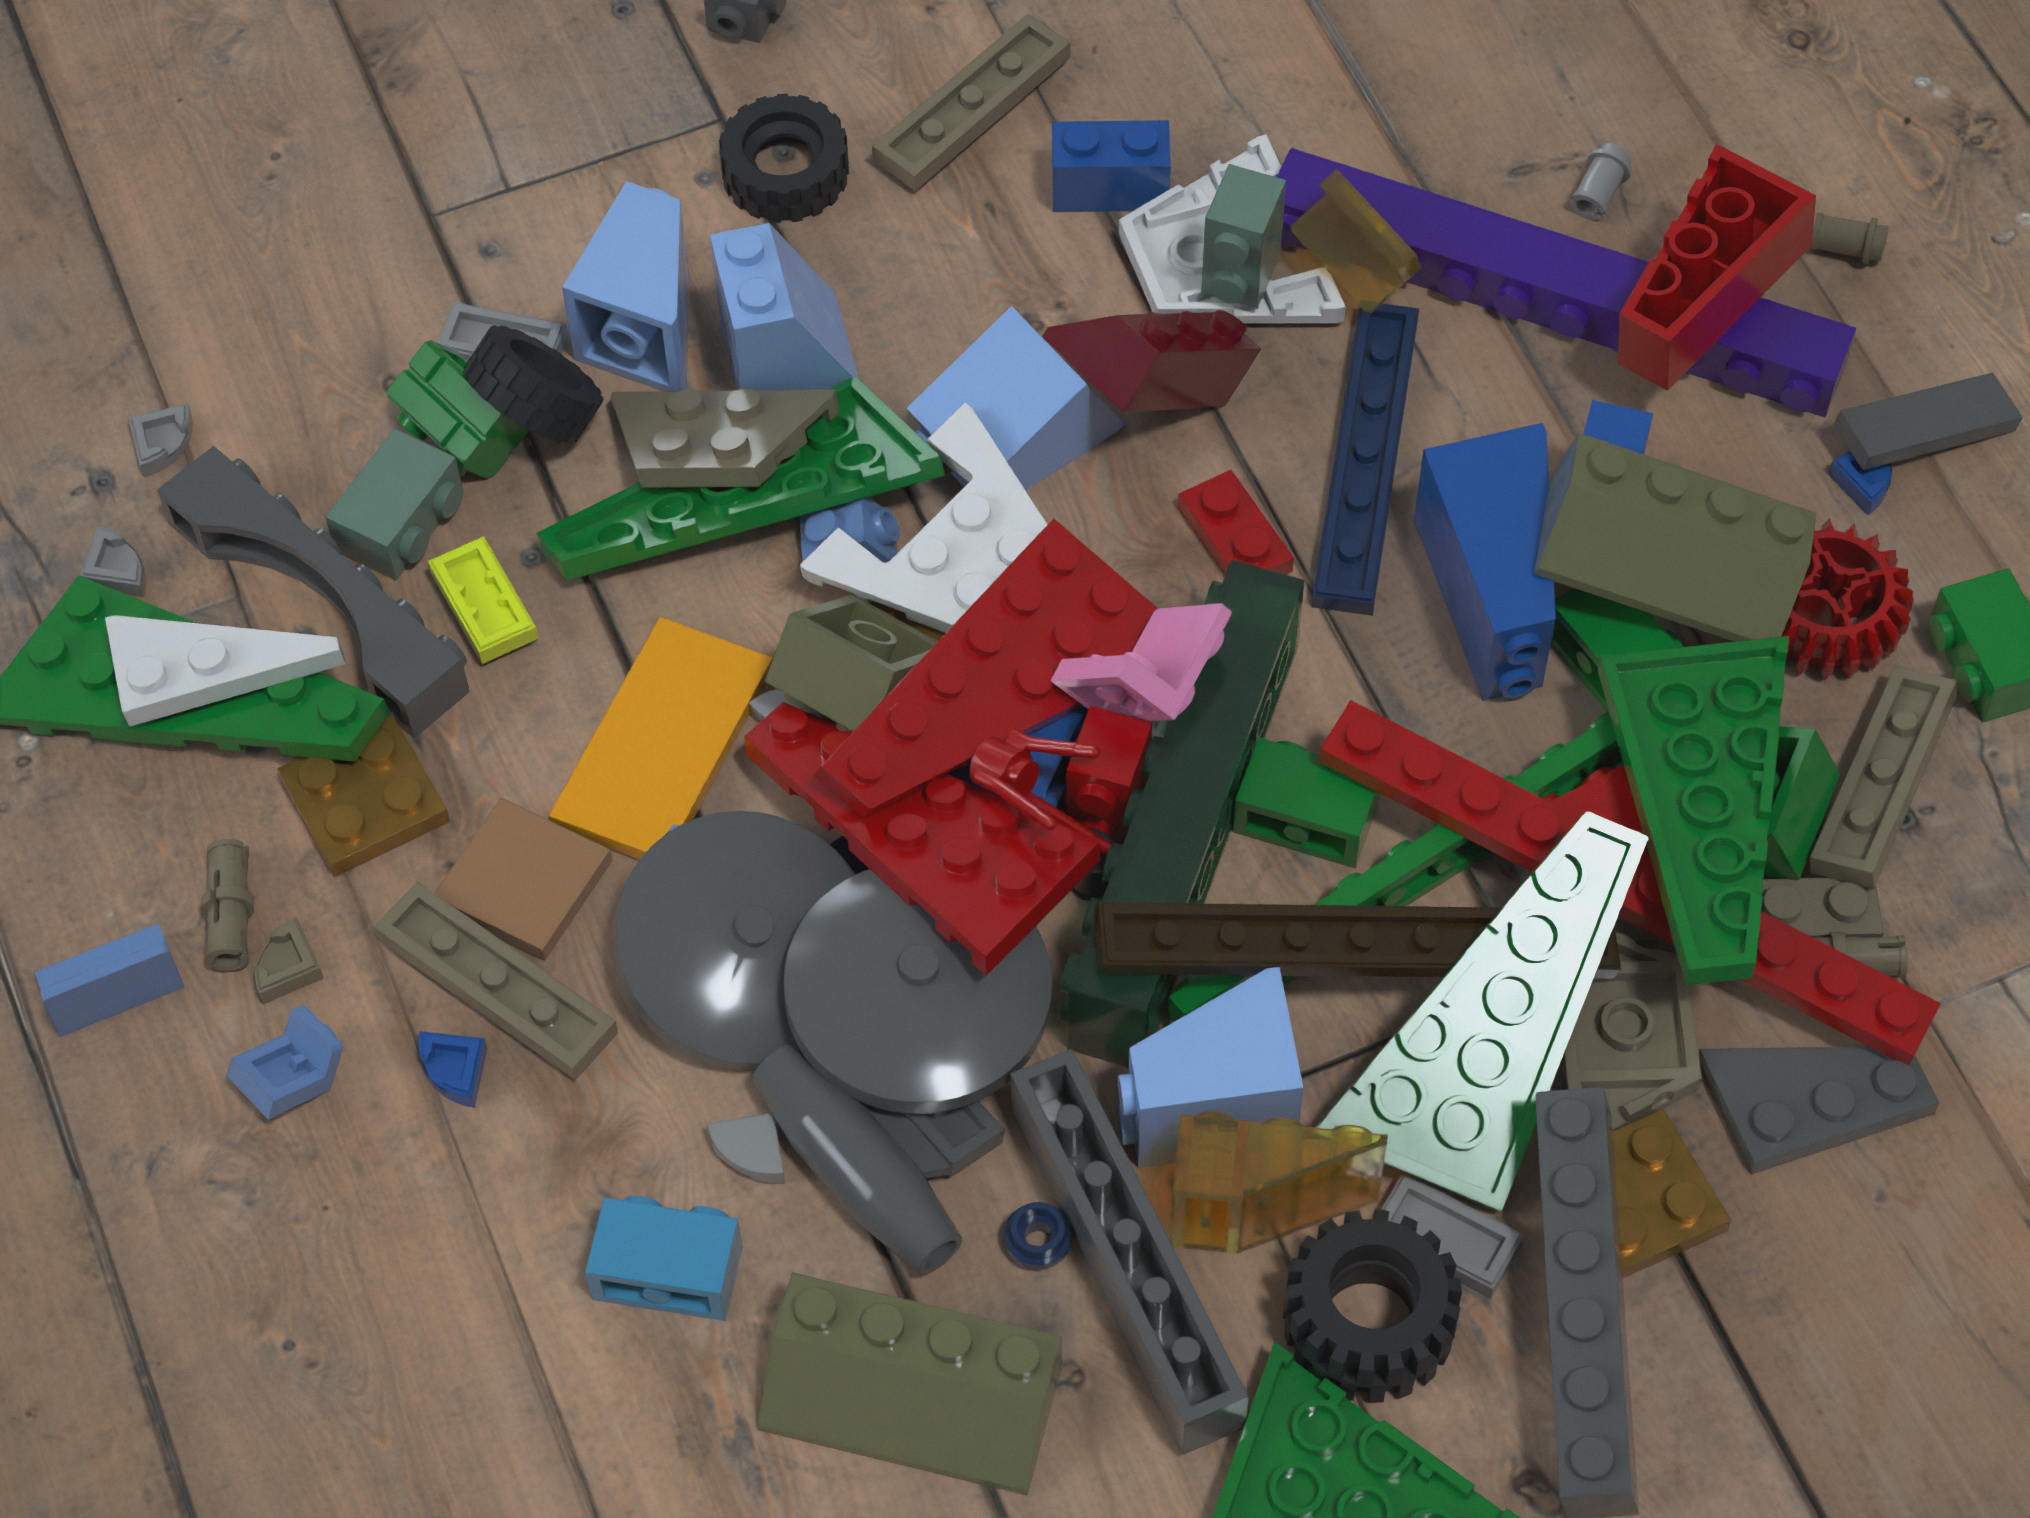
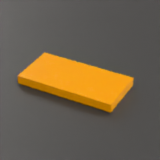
M659 617L552 808L549 820L608 849L640 860L648 849L667 833L672 825L680 826L694 819L750 715L749 702L760 696L767 683L765 679L773 657Z

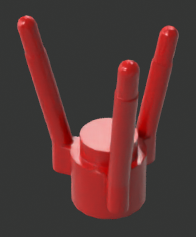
M1013 729L1009 733L1006 741L992 736L979 745L970 765V779L974 784L999 795L1047 830L1055 829L1058 822L1099 840L1100 852L1105 856H1112L1115 853V847L1111 843L1031 792L1039 775V766L1037 762L1032 760L1031 751L1096 759L1101 754L1097 746L1032 737L1017 729Z

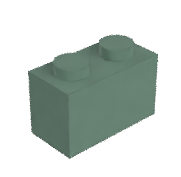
M1228 164L1205 217L1201 293L1215 296L1223 302L1239 303L1258 309L1281 255L1286 180Z
M394 428L325 517L330 535L339 546L342 555L397 581L410 563H416L423 556L431 534L444 518H450L457 511L462 501L463 487L456 457Z

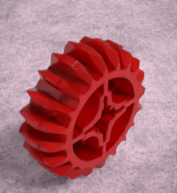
M1829 518L1821 526V530H1814L1810 564L1781 636H1789L1786 659L1790 658L1796 661L1798 675L1806 671L1809 666L1819 668L1824 681L1832 675L1834 668H1839L1849 679L1854 673H1857L1859 665L1873 671L1875 666L1880 663L1882 656H1891L1897 649L1902 635L1907 632L1911 620L1909 613L1914 602L1913 590L1907 588L1909 583L1908 569L1896 567L1898 562L1896 550L1878 551L1880 545L1878 534L1866 540L1857 537L1855 523L1845 532L1835 531ZM1873 608L1874 614L1852 625L1851 618L1859 617L1862 610Z

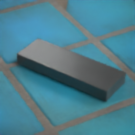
M1992 372L1840 410L1834 426L1862 470L2016 431L2023 417Z

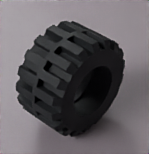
M1375 1209L1373 1219H1362L1360 1210L1346 1212L1344 1223L1341 1226H1338L1332 1218L1320 1224L1317 1239L1307 1235L1299 1245L1298 1259L1292 1258L1288 1271L1283 1319H1286L1284 1335L1287 1346L1296 1345L1294 1354L1296 1363L1304 1369L1313 1366L1315 1368L1314 1376L1321 1381L1327 1378L1329 1381L1340 1385V1388L1346 1392V1399L1354 1401L1355 1391L1368 1392L1369 1403L1384 1402L1385 1392L1392 1389L1397 1398L1400 1399L1412 1394L1415 1379L1424 1386L1430 1382L1436 1375L1437 1365H1444L1450 1354L1461 1308L1459 1306L1462 1295L1461 1279L1454 1278L1456 1263L1451 1253L1438 1255L1441 1240L1431 1230L1421 1236L1416 1233L1418 1221L1405 1215L1400 1224L1388 1221L1390 1211ZM1377 1284L1392 1290L1400 1296L1408 1306L1411 1314L1402 1322L1388 1328H1366L1346 1319L1338 1311L1332 1299L1339 1292L1350 1286Z

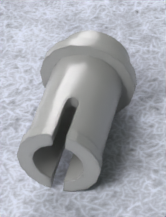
M1605 143L1598 149L1590 152L1587 157L1589 168L1578 190L1570 200L1571 208L1577 214L1589 220H1600L1603 218L1619 184L1625 183L1632 173L1631 157L1625 149L1615 144Z

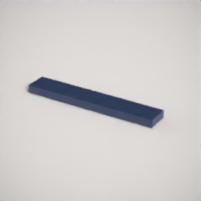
M1360 301L1311 607L1373 616L1419 308Z

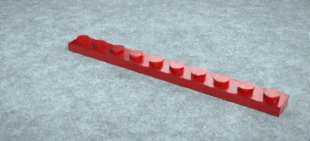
M1352 700L1349 701L1320 748L1318 762L1531 872L1535 870L1579 818ZM1643 850L1618 917L1675 946L1649 853ZM1761 911L1757 957L1753 977L1740 980L1889 1058L1909 1065L1941 1003Z

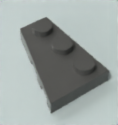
M1868 1046L1699 1049L1701 1072L1751 1175L1934 1115L1939 1105V1101L1915 1055L1910 1064L1907 1065L1901 1061L1893 1060Z

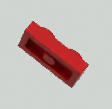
M1231 469L1178 494V509L1239 597L1293 572L1294 557Z

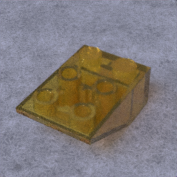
M1214 1111L1202 1112L1196 1116L1180 1115L1170 1232L1172 1246L1174 1248L1238 1254L1322 1223L1330 1218L1333 1219L1341 1216L1346 1212L1378 1202L1388 1134L1372 1133L1365 1127L1351 1124L1340 1125L1333 1129L1304 1127L1301 1123L1287 1118H1273L1264 1123L1234 1120L1228 1114Z

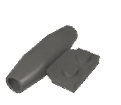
M793 1045L780 1047L768 1055L755 1070L753 1081L796 1152L862 1227L920 1274L931 1273L944 1265L959 1249L962 1237L926 1178L948 1175L951 1178L1002 1144L1005 1129L980 1101L957 1109L937 1113L917 1114L888 1111L853 1099L825 1080L811 1066L802 1052Z

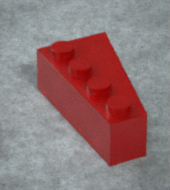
M1716 144L1708 157V167L1701 179L1696 178L1687 194V204L1677 221L1673 220L1664 234L1663 246L1655 259H1650L1619 314L1618 364L1668 391L1812 246L1816 195Z

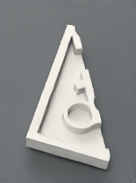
M117 615L105 618L121 709L129 726L346 664L337 637Z

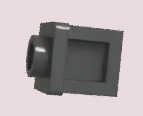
M704 0L706 25L710 31L720 33L726 37L741 38L760 43L773 15H780L783 12L787 0Z

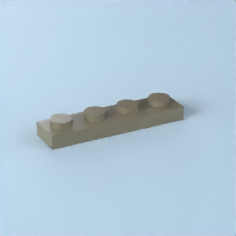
M1030 14L1025 15L872 146L873 161L916 191L1070 58V42Z
M1898 666L1894 667L1810 856L1812 874L1855 883L1872 889L1875 888L1957 698V680Z
M1832 878L1763 880L1761 911L1813 938L1829 937V932H1844L1846 937L1861 938L1883 937L1884 935L1876 885L1872 889ZM1617 917L1615 922L1616 932L1633 938L1638 945L1644 948H1658L1666 952H1676L1675 946Z
M418 881L374 926L379 941L574 1080L584 1072L618 1034L617 1024L613 1018Z

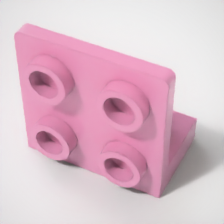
M1222 603L1156 609L1132 652L1116 656L1093 654L1087 658L1062 659L1050 681L1087 709L1090 706L1147 721L1175 720L1177 715L1181 714L1191 703L1195 694L1194 683L1206 661L1213 657L1221 647L1225 636L1223 629L1232 611Z

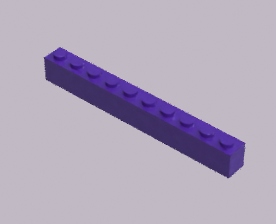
M1290 148L1277 175V178L1286 180L1281 244L1309 250L1330 257L1341 264L1355 265L1380 273L1394 281L1417 285L1441 293L1452 300L1466 301L1497 311L1505 317L1522 319L1555 330L1566 337H1577L1611 348L1618 353L1619 314L1648 265V261ZM1760 297L1685 374L1695 375L1725 385L1736 392L1750 393L1784 404L1795 411L1809 412L1826 418L1846 367L1857 328Z

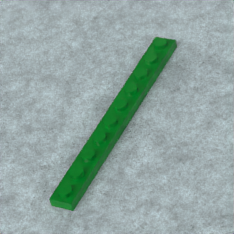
M1609 712L1596 718L1589 725L1585 733L1565 746L1559 743L1547 749L1538 758L1535 765L1516 777L1508 775L1503 777V779L1540 798L1550 794H1557L1560 797L1580 787L1582 782L1596 770L1607 766L1615 769L1617 763L1623 760ZM1437 823L1434 829L1415 841L1405 840L1395 845L1385 855L1382 862L1363 874L1352 873L1346 876L1334 887L1331 894L1314 905L1408 906L1492 851ZM1254 975L1188 976L1179 983L1173 994L1169 996V1025ZM1281 976L1283 985L1297 976Z

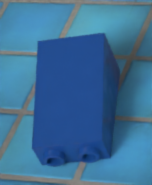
M1543 423L1427 448L1423 451L1414 520L1482 701L1502 696L1510 699L1519 698L1536 688L1543 687L1556 620L1554 581L1534 575L1550 487L1547 431Z

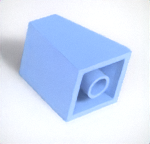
M626 181L562 286L574 359L662 391L687 389L690 270L680 199L670 196L663 190L657 188L648 189Z
M770 223L710 234L720 323L737 390L745 388L754 390L829 389L854 376L858 377L836 293Z
M1012 306L907 407L912 415L922 424L915 432L928 444L927 439L964 403H967L975 411L1025 491L1108 439L1125 425L1112 409ZM951 471V474L963 487L969 483L957 472Z
M1280 967L1264 969L1129 1048V1074L1118 1075L1117 1077L1120 1105H1117V1119L1122 1145L1134 1144L1138 1168L1297 1147L1304 1087Z

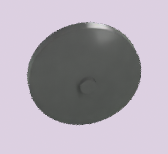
M730 811L709 814L676 827L660 838L641 857L631 872L616 907L612 937L613 954L617 974L629 1002L642 1021L665 1043L692 1059L714 1067L755 1071L768 1055L780 1047L793 1045L800 1050L789 1027L785 1011L784 969L788 949L799 924L808 911L832 888L856 875L846 860L821 837L801 825L778 816L760 812Z
M870 869L856 874L832 888L808 911L792 938L784 969V1001L789 1027L798 1047L811 1066L825 1080L853 1099L870 1106L901 1113L925 1114L957 1109L975 1103L1003 1087L1011 1080L1010 1073L1022 1069L1035 1052L1048 1021L1052 994L1050 960L1037 927L986 976L972 963V953L957 939L951 943L935 929V919L920 905H908Z

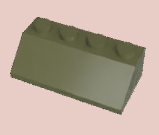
M1578 433L1551 476L1534 575L1734 642L1781 637L1810 564L1817 513Z
M792 1272L772 1335L757 1427L759 1431L1027 1496L1062 1370V1336Z

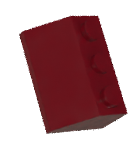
M1222 310L1203 313L1183 311L1182 313L1167 314L1148 312L1147 314L1115 315L1047 327L1042 335L1043 339L1123 413L1226 406L1262 349L1245 334L1247 328L1241 320Z

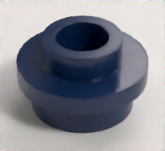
M1032 1202L1018 1208L1009 1217L1004 1228V1243L1010 1257L1019 1265L1029 1269H1047L1061 1262L1068 1254L1072 1244V1229L1067 1217L1058 1208L1044 1202ZM1041 1231L1050 1237V1241L1042 1246H1034L1026 1241V1237L1032 1232Z

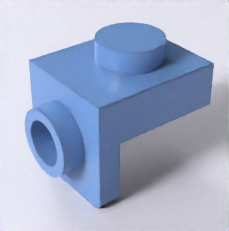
M870 496L799 516L802 561L838 527L881 562L887 563L897 554L896 542L900 538L898 522L894 514L887 507H882Z
M305 1005L291 1010L284 1035L233 1057L227 1077L267 1119H271L330 1091L343 1051V1045L328 1025L323 1024Z

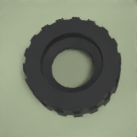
M788 93L777 94V96L769 98L763 96L757 98L756 102L750 105H743L737 110L738 113L733 118L730 117L727 120L725 131L721 133L719 139V154L724 188L728 196L731 195L733 197L734 204L740 209L744 208L747 210L750 216L758 219L760 217L770 219V222L781 223V221L792 220V222L803 221L805 217L811 215L815 217L823 213V209L828 205L832 206L838 200L839 193L841 191L844 192L847 185V175H849L847 135L845 128H841L840 118L836 113L832 114L825 104L820 101L818 103L811 101L809 97L798 95V97L788 96ZM792 141L807 145L813 153V160L807 169L798 173L774 175L763 172L758 168L756 155L761 148L769 144Z
M494 325L488 329L463 371L469 385L478 392L481 398L495 407L494 409L512 419L521 427L531 430L534 434L549 438L558 443L573 444V442H577L604 400V397L601 396L600 388L574 362L568 360L563 354L535 337L528 336L517 329H510L507 326L500 325V327Z

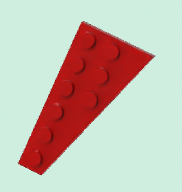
M1053 518L820 766L815 777L865 819L926 788L929 782L958 767L963 766L964 768L970 765L975 751L987 738L995 736L1006 741L1013 729L1029 735L1083 707L1081 703L1050 681L1061 660L1087 658L1093 654L1116 656L1132 652L1153 612L1158 608Z
M782 702L744 736L746 756L788 795H799L814 808V818L828 831L833 828L837 829L848 840L849 850L908 905H920L935 919V929L950 943L957 939L972 953V963L986 976L1100 862L1099 840L1058 822L1055 829L1047 830L1003 798L949 774L929 782L926 788L863 819L815 777L820 766L848 738L851 732L839 731L835 724L788 703Z

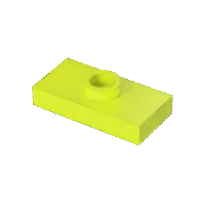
M484 536L428 560L431 575L481 664L539 639L534 622Z

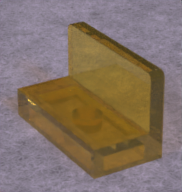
M1336 169L1319 184L1324 197L1291 226V231L1361 309L1369 314L1416 274L1422 266L1416 253L1342 173Z

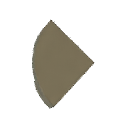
M297 917L283 923L270 936L271 941L263 951L254 972L256 988L262 1004L324 979L320 966Z

